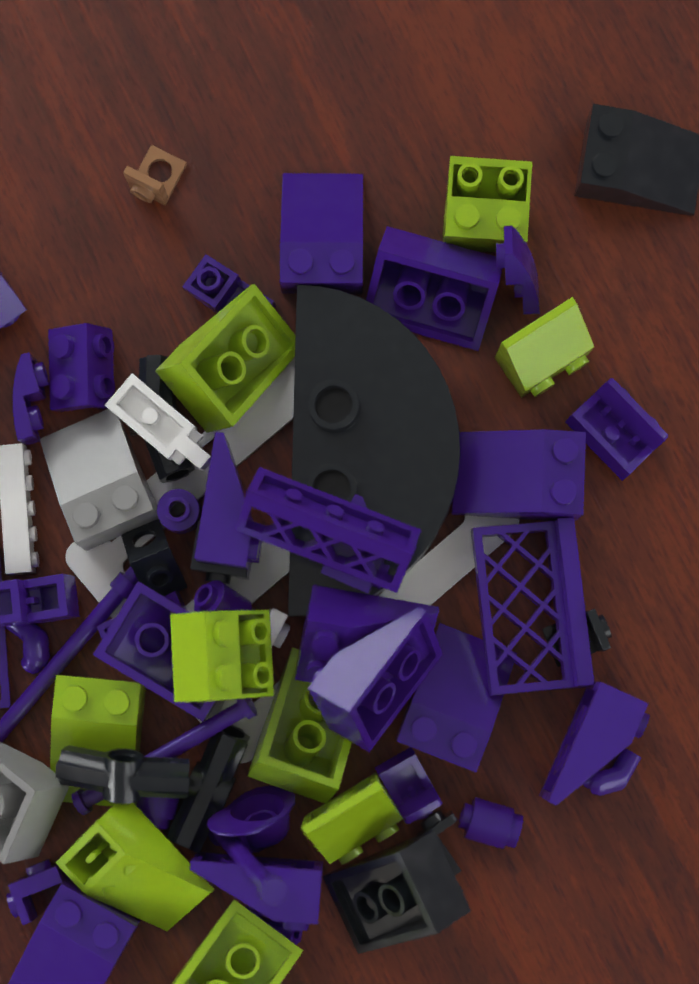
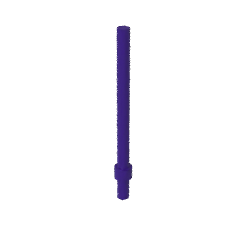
M131 566L125 573L119 572L109 584L112 587L110 591L0 719L1 743H3L56 680V675H60L98 631L96 626L104 623L124 599L127 600L138 582Z

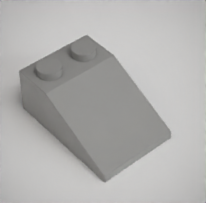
M104 410L40 439L65 520L75 544L85 551L159 519L156 502L123 423L111 410Z
M0 742V862L7 864L39 857L69 786L61 785L59 779L56 778V773L41 761Z

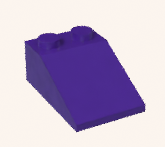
M283 173L280 231L281 293L297 294V285H311L340 290L349 294H362L363 174Z
M548 429L459 432V474L452 501L451 515L555 521L558 518L574 517V521H576L583 515L586 432Z
M215 431L194 559L198 562L243 568L251 571L252 563L260 562L263 541L235 530L246 495L230 444L222 432ZM250 513L248 520L254 521L252 514Z
M138 581L93 655L199 720L205 721L218 700L174 702L170 614L191 612Z
M312 585L299 646L295 680L312 683L315 673L325 666L334 654L418 607L426 610L434 630L439 607Z
M418 607L332 656L325 666L315 673L308 689L330 730L364 750L371 751L443 655L426 610Z
M439 623L435 635L443 655L411 696L395 740L465 769L477 772L504 695L489 696L483 640ZM495 647V654L497 659L502 652ZM507 656L497 667L499 686L507 685L514 662Z
M594 682L595 685L586 687L539 796L557 806L632 743L634 736L640 738L649 722L650 715L645 713L649 703L602 682Z
M200 852L192 858L190 870L271 920L283 922L284 929L306 931L309 930V924L318 925L323 861L254 856L271 875L280 877L288 888L285 900L279 905L270 906L263 902L258 894V887L228 854Z
M68 878L61 883L42 916L8 984H106L141 920L85 895Z

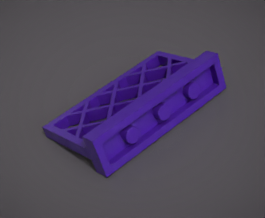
M574 517L558 518L555 521L472 528L471 537L489 696L585 688L595 685ZM545 532L547 549L537 560L519 544L528 533ZM513 534H521L516 541H514L511 537L508 536ZM498 536L510 546L498 563L494 562L484 553L482 537ZM514 551L533 565L521 582L517 581L502 568V565ZM547 557L549 569L542 564ZM485 563L492 568L488 576L486 575ZM537 569L551 580L552 590L543 601L525 587V584ZM496 573L515 587L514 591L502 605L488 593V583ZM519 592L538 606L525 624L506 609ZM552 598L554 610L547 605ZM490 605L497 610L492 618ZM542 611L556 622L557 632L548 643L529 628ZM501 614L520 629L507 647L493 636L492 625ZM524 633L543 648L530 666L511 651ZM557 640L559 652L552 647ZM495 647L502 652L497 659L495 654ZM547 653L561 663L562 680L547 681L534 670ZM507 656L525 672L516 684L499 686L497 667ZM529 675L537 681L535 683H524Z

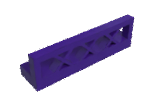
M261 467L258 468L248 488L235 530L396 593L411 561L421 532L419 528ZM252 507L268 513L274 524L264 526L248 520ZM302 526L310 529L315 539L307 542L300 540L294 536L291 528ZM343 542L351 545L356 555L344 557L336 554L332 544ZM385 558L399 565L393 576L378 570L372 560Z

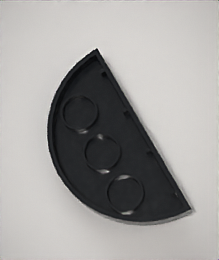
M297 285L292 480L349 502L357 494L364 498L368 509L421 529L413 556L406 570V573H408L424 556L436 539L447 518L456 490L460 462V440L455 406L449 388L428 350L395 317L360 297L340 290L321 286ZM302 526L291 528L294 536L300 540L307 542L315 539L310 529ZM290 552L289 617H306L312 585L367 593L320 573L324 566L323 564ZM385 559L384 564L390 566L388 574L394 576L399 564ZM373 587L370 595L376 596L386 589L383 587L381 589Z

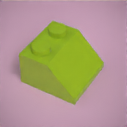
M571 297L504 340L495 355V359L521 398L530 392L534 397H537L555 385L552 378L562 371L566 370L568 375H571L588 364L589 360L586 356L593 350L594 344L574 298Z

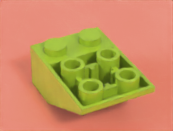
M116 803L56 861L60 869L85 895L165 931L170 930L214 890L203 877L190 870V863L134 803Z

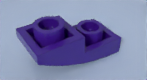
M512 225L504 226V243H496L497 269L505 268L506 285H514L515 298H523V315L540 314L538 274L532 253L522 236Z
M205 254L182 287L212 311L218 313L250 285L242 281L238 274ZM265 296L275 309V302L269 297Z
M29 352L20 356L13 386L14 426L17 440L25 446L40 442L38 430L44 429L43 419L37 405L32 406L31 403L46 399L44 387L50 385L44 363H37V360Z

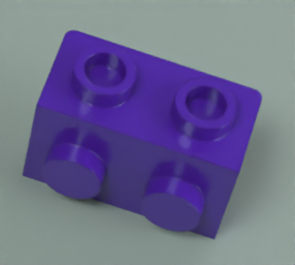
M89 323L48 329L50 410L64 412L92 407L107 410L108 408L105 404L115 393L112 330Z
M613 378L606 381L565 421L573 431L586 432V444L622 481L668 438V434L659 426L658 422Z

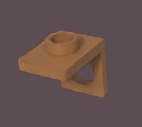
M151 145L138 171L126 166L123 174L131 188L130 192L134 196L148 203H152L155 200L166 206L187 163ZM164 161L171 166L172 174L167 181L159 182L149 177V168L153 163Z

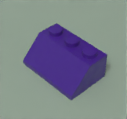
M387 226L377 252L366 301L380 307L395 317L412 333L479 351L503 268L497 269L496 256Z

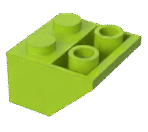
M450 156L443 242L475 251L496 252V243H504V226L512 225L527 244L532 161Z
M270 610L204 611L170 614L174 702L217 701L274 696Z

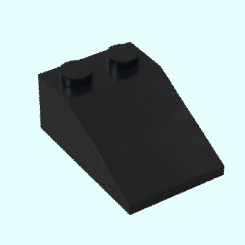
M593 104L586 119L574 196L693 216L695 214L699 188V134L634 110Z
M434 831L400 842L322 876L358 954L438 934L471 912L463 890L458 884L445 856L444 849L440 845Z

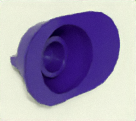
M273 785L257 787L245 792L230 805L215 813L208 819L207 827L211 832L218 835L236 836L252 853L260 852L265 848L278 844L286 837L289 831V813L295 805V795L293 792Z

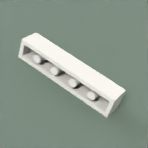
M22 443L0 445V506L5 574L10 576L36 573V567H39V554L34 552V542L38 539L37 528L32 525V516L36 515L34 500L31 501L30 490H34L33 476L29 475L28 465H32L31 450H27V446Z

